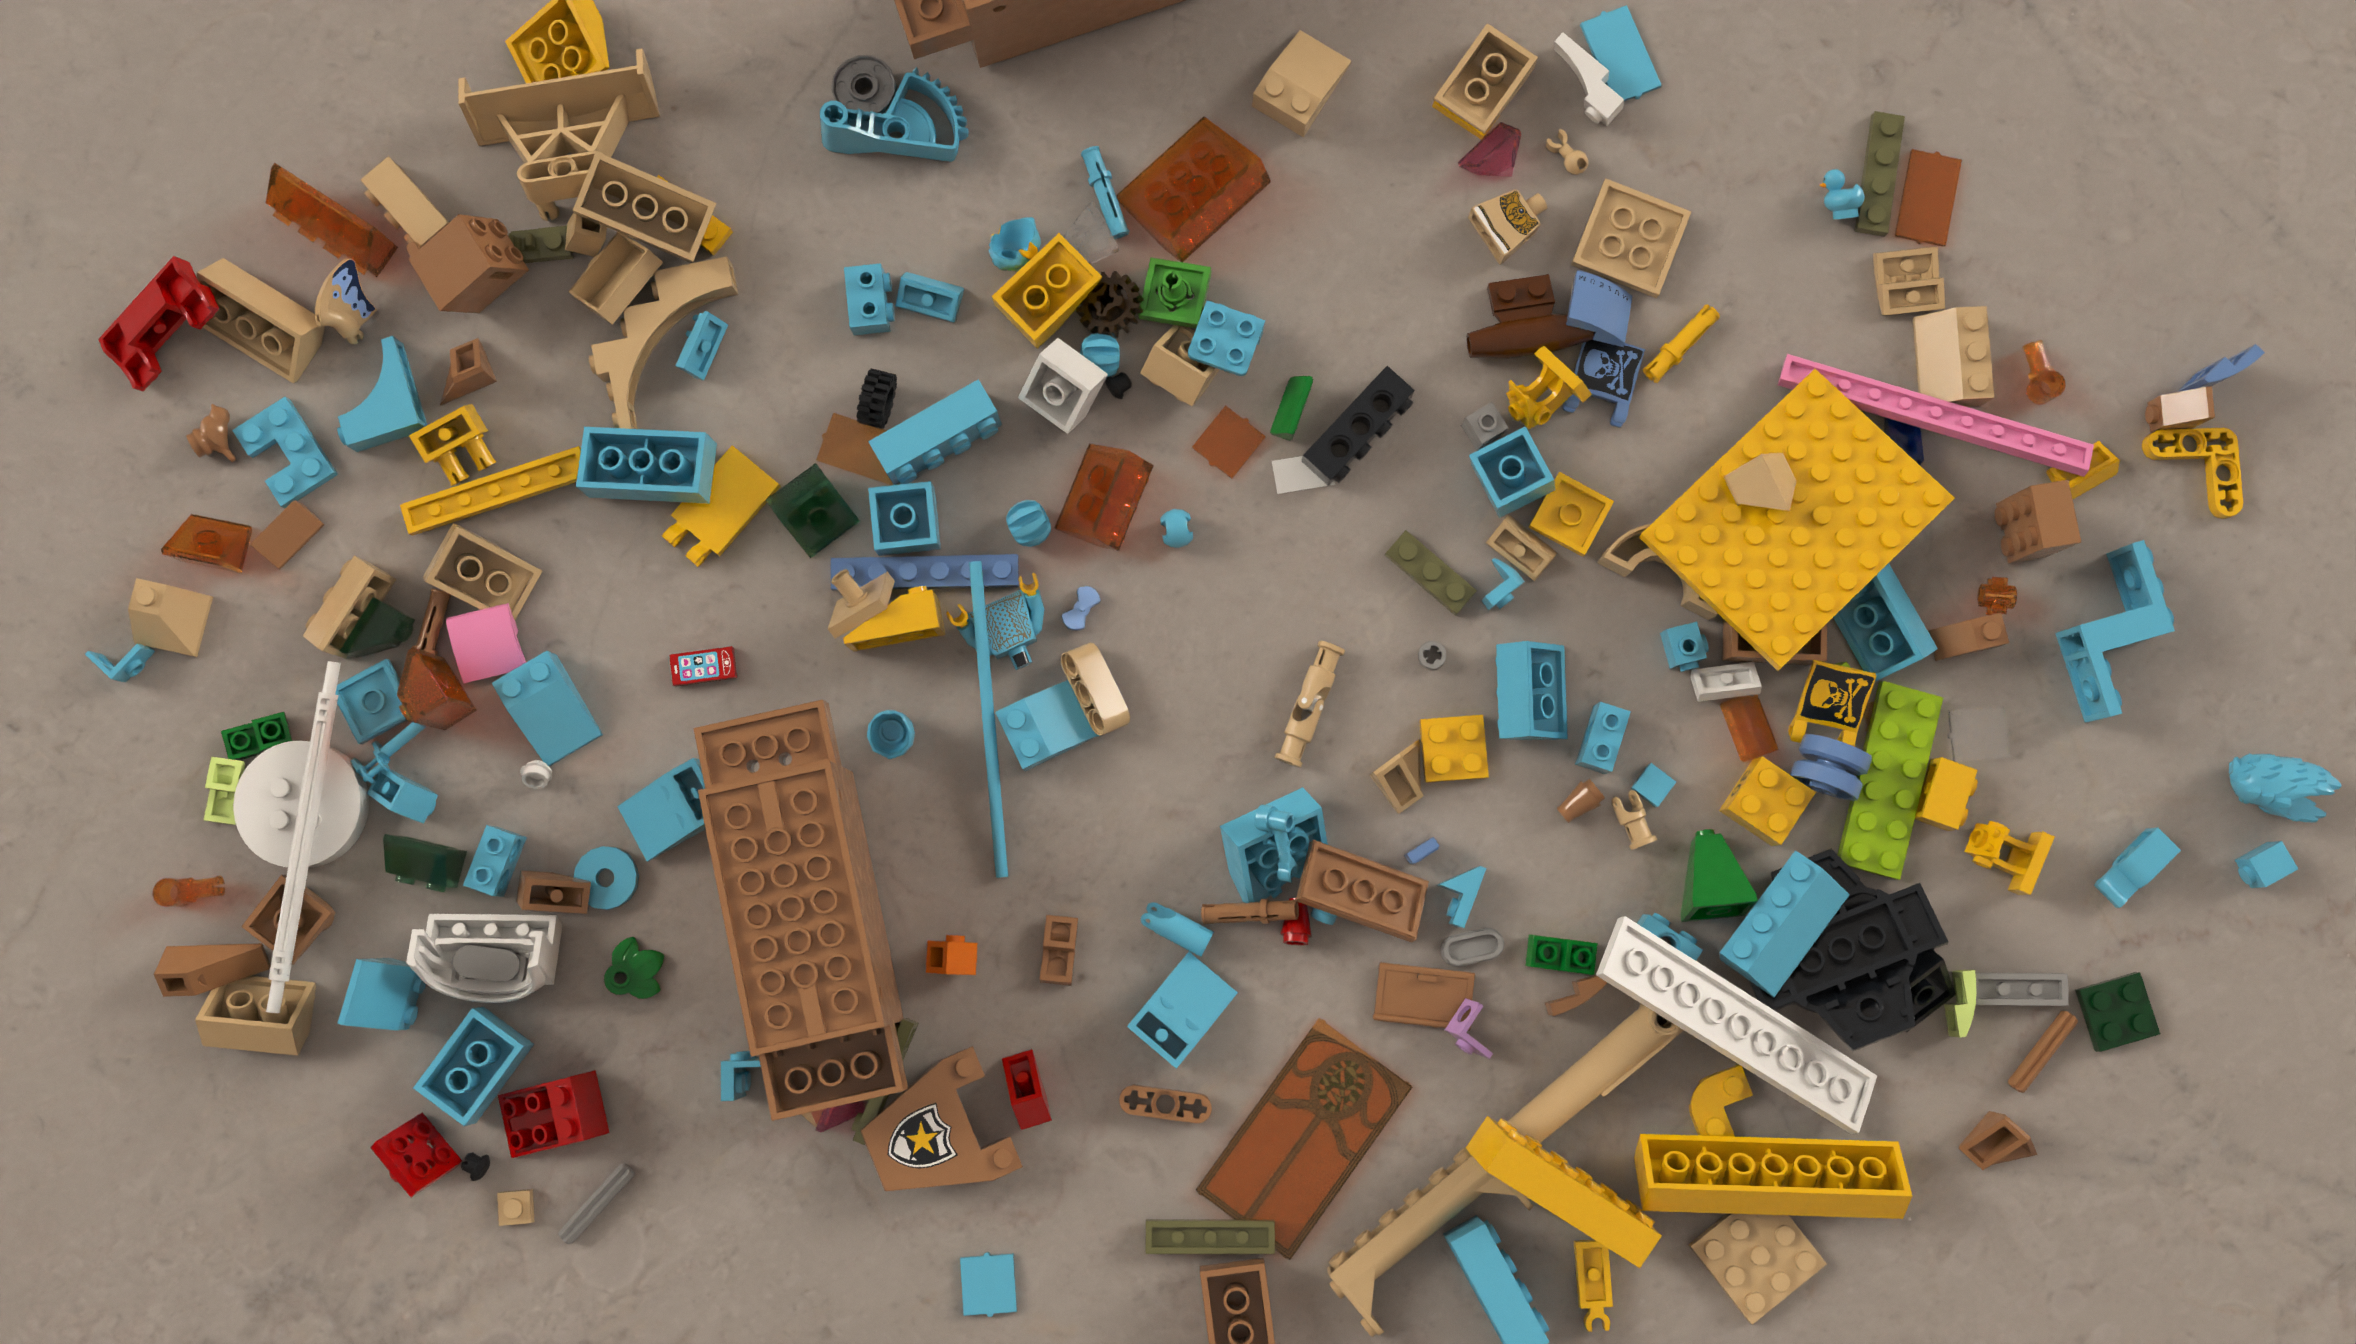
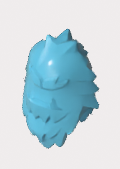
M2249 753L2240 759L2234 757L2233 761L2229 763L2230 783L2235 794L2239 797V801L2244 804L2258 805L2265 813L2281 816L2296 822L2316 823L2319 818L2326 816V812L2315 806L2316 803L2305 798L2306 796L2333 795L2335 793L2334 790L2340 789L2342 786L2329 771L2319 765L2304 762L2301 758Z

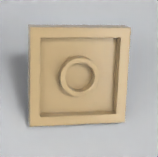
M847 569L837 573L831 579V583L838 589L843 598L836 602L828 631L836 639L886 610L895 582L888 571L862 587H859Z

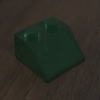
M816 463L766 499L775 515L810 558L860 522Z
M384 835L385 872L396 875L395 881L414 885L415 880L427 882V889L445 892L446 887H458L467 851L408 836Z

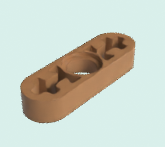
M1132 1084L1122 1090L1119 1098L1123 1111L1131 1115L1202 1123L1210 1117L1212 1111L1211 1102L1207 1096L1188 1091ZM1135 1090L1138 1091V1097L1148 1099L1147 1092H1154L1155 1094L1151 1100L1152 1111H1145L1147 1104L1137 1103L1136 1108H1130V1102L1125 1101V1096H1130L1132 1091ZM1167 1094L1174 1099L1175 1107L1171 1112L1162 1113L1157 1109L1156 1101L1161 1095ZM1179 1096L1186 1097L1184 1104L1190 1105L1195 1103V1099H1200L1202 1106L1207 1107L1206 1112H1200L1199 1117H1194L1192 1110L1183 1109L1184 1116L1177 1115L1180 1108Z

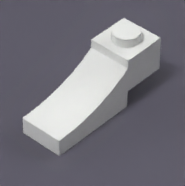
M1562 32L1554 41V51L1571 67L1586 94L1584 99L1585 114L1593 122L1598 124L1601 121L1604 125L1608 126L1623 109L1624 99L1605 84L1609 80V70Z

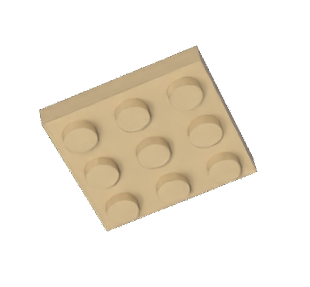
M1605 178L1571 265L1657 298L1665 282L1691 211Z
M1725 1214L1688 1244L1752 1325L1827 1265L1789 1215Z

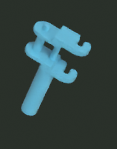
M419 718L415 719L384 746L375 740L372 746L375 749L373 753L376 758L365 767L358 759L353 758L351 763L355 771L363 777L364 782L368 781L373 784L375 782L373 777L381 770H390L388 765L389 757L425 729V724ZM377 762L379 763L376 767L369 771V769L373 765H375Z

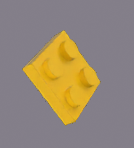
M1558 472L1554 479L1556 490L1545 495L1528 528L1584 557L1614 501L1569 476Z
M1483 715L1419 720L1425 783L1489 777Z

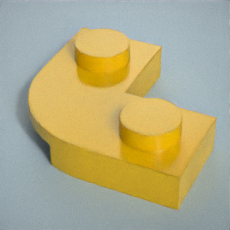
M1738 1064L1708 1075L1699 1081L1692 1094L1691 1104H1689L1690 1116L1698 1135L1735 1137L1724 1106L1753 1096L1741 1065Z

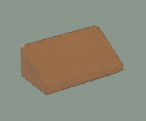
M294 500L251 542V546L278 569H281L325 524L303 503Z

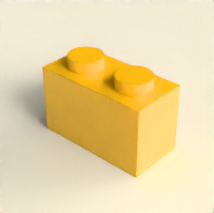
M1943 757L1931 759L1923 782L1915 820L1946 831L1959 830V826L1964 825L1968 816V809H1966L1968 799L1973 796L1977 788L1978 780L1975 777L1978 770Z

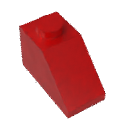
M1033 1050L1002 1058L1011 1106L1020 1129L1023 1130L1052 1121L1047 1096Z

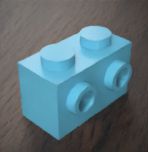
M881 263L844 267L849 326L853 335L891 332L890 322L895 321L893 303H888L887 292L892 291L890 273L884 272Z

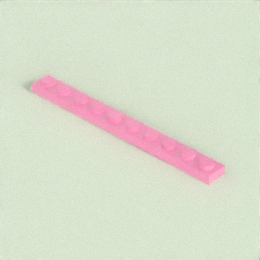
M1787 354L1784 360L1778 386L1793 390L1808 374L1816 369L1859 410L2083 477L2089 471L2093 444Z

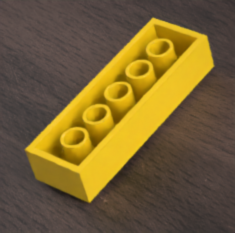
M1489 1116L1485 1118L1466 1146V1149L1486 1172L1638 1268L1642 1266L1662 1237L1653 1227L1655 1221L1643 1213L1642 1208L1627 1198L1624 1201L1617 1196V1192L1601 1182L1599 1185L1592 1180V1176L1581 1168H1572L1567 1164L1568 1161L1552 1150L1550 1153L1542 1148L1543 1145L1527 1134L1525 1137L1522 1136L1506 1120L1500 1118L1497 1122Z

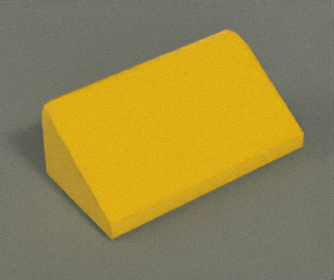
M2100 441L2093 444L2089 471L2084 477L2053 467L2046 471L2051 482L2069 480L2072 499L2118 473L2120 460Z

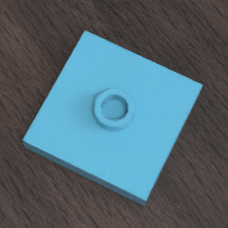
M384 659L337 685L336 695H339L337 704L358 744H364L418 715L389 659Z

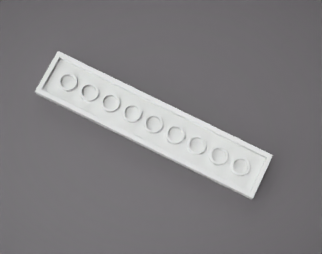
M1626 916L1617 919L1596 976L1848 1133L1856 1134L1860 1132L1877 1079L1876 1074Z

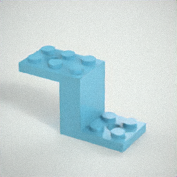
M2144 540L2106 554L2126 612L2055 633L2085 723L2122 714V699L2119 692L2114 689L2110 677L2112 674L2111 666L2108 660L2104 658L2102 652L2175 631L2173 627V613L2166 606L2163 597L2164 587L2162 581L2156 576L2152 565L2154 562L2153 554L2146 547Z

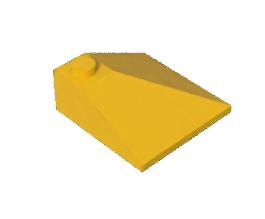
M551 0L505 41L526 83L609 69L603 19L593 0Z

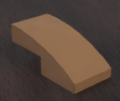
M1046 915L1040 983L1072 985L1078 918Z
M1596 975L1572 981L1575 994L1545 1002L1548 1015L1555 1016L1576 1008L1596 995L1607 982Z

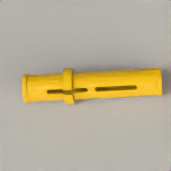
M1705 304L1673 340L1665 343L1660 348L1661 352L1643 369L1646 377L1651 381L1653 380L1654 383H1658L1669 369L1674 365H1678L1683 360L1682 356L1720 318L1718 311L1714 307Z

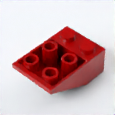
M596 1070L498 1095L511 1158L610 1133Z

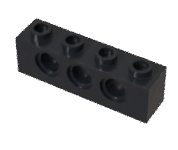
M1386 366L1306 451L1301 462L1328 486L1334 480L1340 483L1351 471L1348 465L1355 458L1360 461L1370 451L1372 446L1369 443L1376 435L1382 438L1393 425L1390 420L1397 413L1402 416L1412 406L1414 402L1411 398L1415 390L1390 367ZM1384 400L1387 402L1389 410L1379 412L1373 407V402ZM1363 422L1368 427V432L1359 435L1353 431L1352 424ZM1335 444H1341L1345 446L1348 454L1344 457H1337L1331 452V447Z

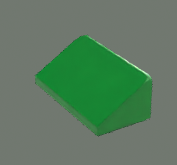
M1294 376L1289 379L1270 430L1272 435L1288 441L1293 440L1313 384V377Z

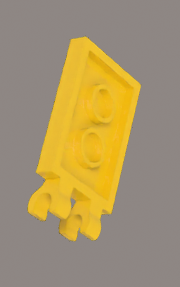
M732 445L714 465L710 504L681 502L671 514L677 522L670 526L663 533L662 537L673 547H676L690 531L700 542L693 546L685 556L699 567L712 551L720 557L781 486Z

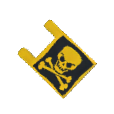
M1813 660L1795 716L1788 728L1790 740L1801 743L1806 733L1807 722L1842 729L1838 741L1855 747L1857 732L1877 676L1876 673Z

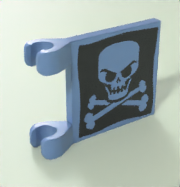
M1590 340L1581 345L1574 373L1587 386L1592 394L1591 396L1616 403L1610 424L1620 428L1628 415L1630 401L1645 349L1626 343L1624 347ZM1574 394L1571 395L1564 402L1563 410L1573 413L1578 407L1580 400Z

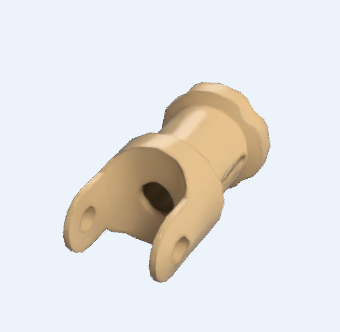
M1631 790L1628 794L1632 804L1631 812L1624 809L1618 797H1613L1611 801L1620 825L1625 827L1631 841L1629 847L1633 850L1654 842L1657 838L1651 834L1644 818L1647 814L1636 791Z

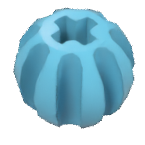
M1098 333L1084 338L1081 343L1080 354L1108 374L1107 377L1115 375L1119 369L1120 349L1117 340L1108 334Z
M1024 500L1016 503L1006 515V522L1012 536L1022 546L1032 547L1039 545L1048 538L1051 532V523L1040 503L1034 500Z

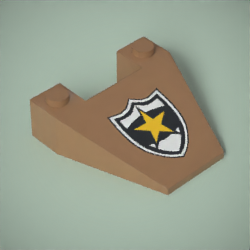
M973 1046L935 1062L907 1090L903 1091L860 1130L885 1191L994 1181L1023 1167L1011 1137L1001 1138L980 1148L956 1089L985 1077Z

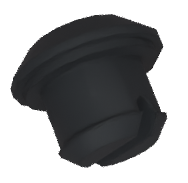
M1120 372L1113 378L1108 376L1105 384L1115 398L1123 399V393L1131 388L1132 382L1126 373Z
M472 1152L465 1156L464 1159L466 1161L461 1164L462 1170L471 1174L470 1178L472 1181L481 1179L490 1166V1159L487 1154L480 1157Z

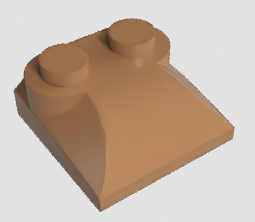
M281 875L241 926L272 951L275 945L287 875ZM306 886L292 965L296 963L318 935L332 925L336 913L326 901Z

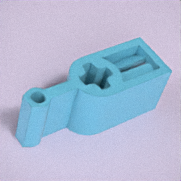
M2158 827L2146 828L2115 859L2112 867L2095 882L2094 886L2116 908H2120L2138 889L2148 884L2181 850Z

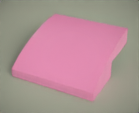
M508 603L446 618L451 646L463 683L509 673L526 663L517 638L518 628Z

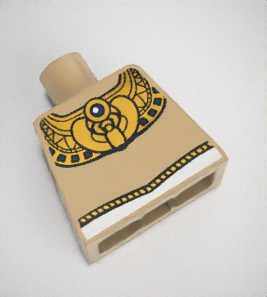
M1514 189L1475 205L1471 208L1468 219L1499 265H1501L1535 235L1541 225L1536 216L1547 209V204L1539 193L1525 201L1521 193Z

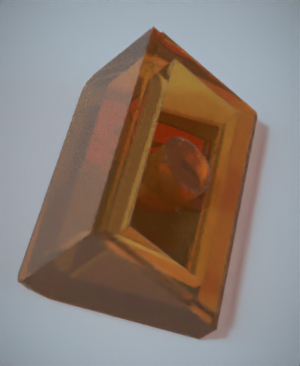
M1758 694L1736 697L1720 704L1742 762L1779 750Z

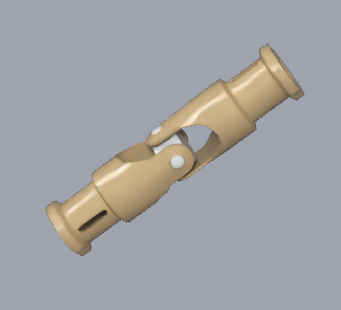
M1325 641L1318 642L1319 651L1314 664L1308 668L1301 694L1296 700L1284 731L1286 738L1280 753L1275 755L1277 760L1301 768L1303 764L1300 761L1306 744L1312 740L1324 707V701L1331 690L1336 676L1334 670L1339 657L1344 655L1345 652L1343 648ZM1304 709L1311 713V715L1302 721L1301 715Z

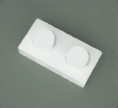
M1754 662L1691 670L1690 678L1698 702L1761 693L1762 685Z

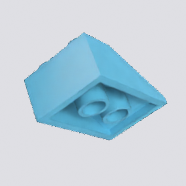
M545 651L492 682L505 708L542 761L548 766L553 765L603 735L559 657L552 652Z
M1068 680L1023 698L995 712L1025 772L1099 736L1092 730Z
M394 958L356 959L337 1024L396 1031L407 1030L410 1025L414 1024L417 1018V999L419 994L423 993L426 984L405 961Z

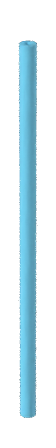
M982 561L969 562L995 875L996 878L1008 877Z

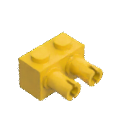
M473 404L464 405L409 435L424 462H438L450 481L451 486L469 478V475L455 455V452H457L456 448L461 446L467 449L478 471L496 463V460H494L482 439L484 437L483 434L488 432V429Z

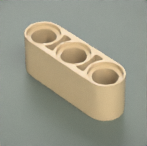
M1090 642L1064 652L1061 655L1062 668L1092 730L1101 736L1128 725L1130 722L1129 710L1098 647Z

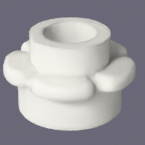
M540 760L528 762L520 770L522 782L529 788H544L552 778L551 768Z

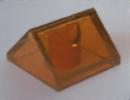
M191 514L161 548V552L165 556L182 562L242 574L252 534V526Z

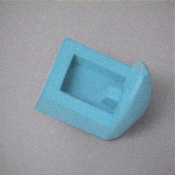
M1495 558L1492 559V562L1504 582L1481 600L1488 610L1495 605L1501 609L1514 599L1511 593L1525 582L1516 570Z

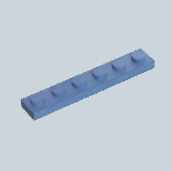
M1018 554L831 558V579L840 571L847 569L859 587H862L888 571L895 581L893 589H910L920 586H926L927 589L971 588L969 562L982 561L984 588L1019 587ZM831 583V590L838 591V589Z

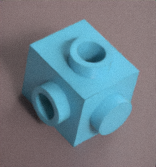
M1697 622L1669 628L1660 633L1670 669L1680 667L1681 672L1699 668L1698 662L1707 658L1706 653L1709 651L1708 642L1705 635L1700 634Z

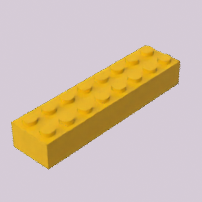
M1640 1134L1634 1154L1642 1211L1903 1219L1912 1199V1192L1899 1141Z

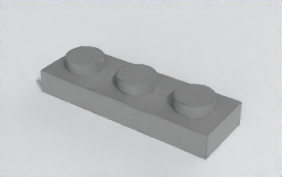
M1975 973L1976 1005L2069 1006L2068 974Z

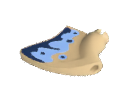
M345 258L325 279L316 300L315 320L319 327H333L343 338H347V341L354 345L358 343V339L362 340L364 338L363 332L359 330L361 325L377 309L362 290L356 263L353 259Z

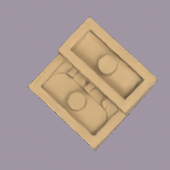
M1938 247L1873 253L1875 282L1882 315L1945 309L1944 278H1939Z

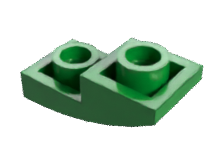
M285 712L251 720L252 723L221 731L228 759L242 760L256 756L275 745L293 741Z
M1529 934L1525 966L1594 975L1598 943Z

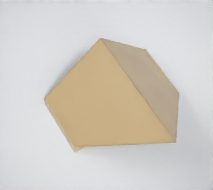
M1783 453L1761 454L1725 475L1724 479L1737 506L1744 504L1790 511L1796 479Z
M1420 739L1370 774L1372 780L1398 814L1424 796L1421 792Z

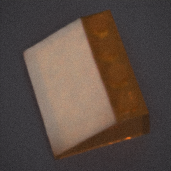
M1202 117L1120 191L1116 197L1118 202L1167 252L1180 262H1184L1270 184L1271 180L1260 157L1206 117Z

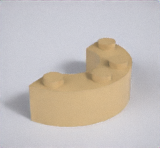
M1651 524L1632 529L1619 537L1605 550L1597 562L1623 577H1626L1642 562L1656 561L1666 564L1639 538L1641 533ZM1679 577L1684 594L1681 607L1707 620L1717 616L1718 613Z

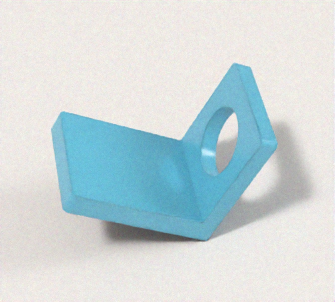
M136 644L116 666L103 654L87 651L85 655L110 679L126 683L130 677L136 676L144 669L145 662L155 651L151 647Z

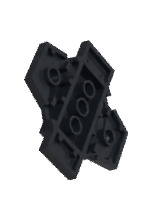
M1832 848L1808 857L1809 860L1823 868L1850 895L1774 998L1749 981L1756 999L1774 1011L1794 1004L1817 1013L1852 1052L1915 1028L1909 976L1915 965L1918 955L1947 945L1949 942L1921 884L1917 883L1888 894L1880 889L1875 890L1866 887ZM1782 868L1771 872L1772 881Z

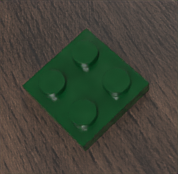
M2133 972L2075 989L2096 1052H2102L2160 1035L2140 972Z

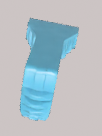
M917 67L912 73H905L886 113L867 112L859 108L858 110L846 109L845 105L838 101H828L820 109L822 144L827 150L837 153L882 152L952 162L958 154L959 141L968 137L969 130L965 128L967 119L961 116L963 115L962 106H956V95L949 96L950 89L948 86L940 89L941 81L939 78L930 82V74L928 72L922 77L919 76ZM911 89L924 94L943 110L953 130L954 144L952 146L936 144V129L933 120L924 108L911 100L905 99L908 90ZM900 132L903 136L895 139L890 137L889 134Z

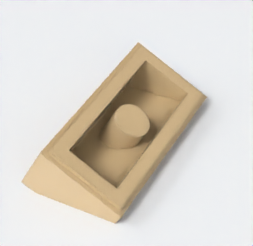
M1507 515L1486 542V544L1533 581L1539 577L1557 554L1554 549L1510 515Z

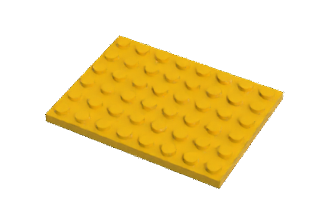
M1814 369L1642 532L1639 538L1779 671L1955 497L1820 372ZM1783 453L1796 479L1790 511L1744 504L1737 506L1724 479L1725 475L1761 454Z

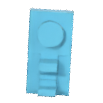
M707 311L693 316L692 320L696 321L692 332L687 330L686 336L689 338H687L676 363V367L700 380L705 379L728 327L727 323Z

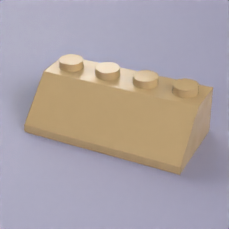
M596 151L574 205L573 212L602 226L693 263L717 203Z
M224 258L198 271L197 280L199 284L210 287L219 307L214 317L203 328L292 383L297 382L322 345L325 326L319 327L317 325L315 314Z

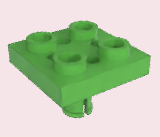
M1151 257L1142 294L1144 301L1140 303L1143 313L1138 314L1139 319L1197 328L1206 301L1212 273L1211 267ZM1192 294L1195 296L1192 300L1186 298L1187 295L1189 298L1192 297ZM1174 306H1175V307H1176V310H1175V311L1170 312V311L1168 310V308H1170L1171 310H1173V309H1174Z

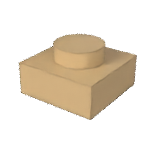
M533 1189L497 1193L499 1226L535 1222Z

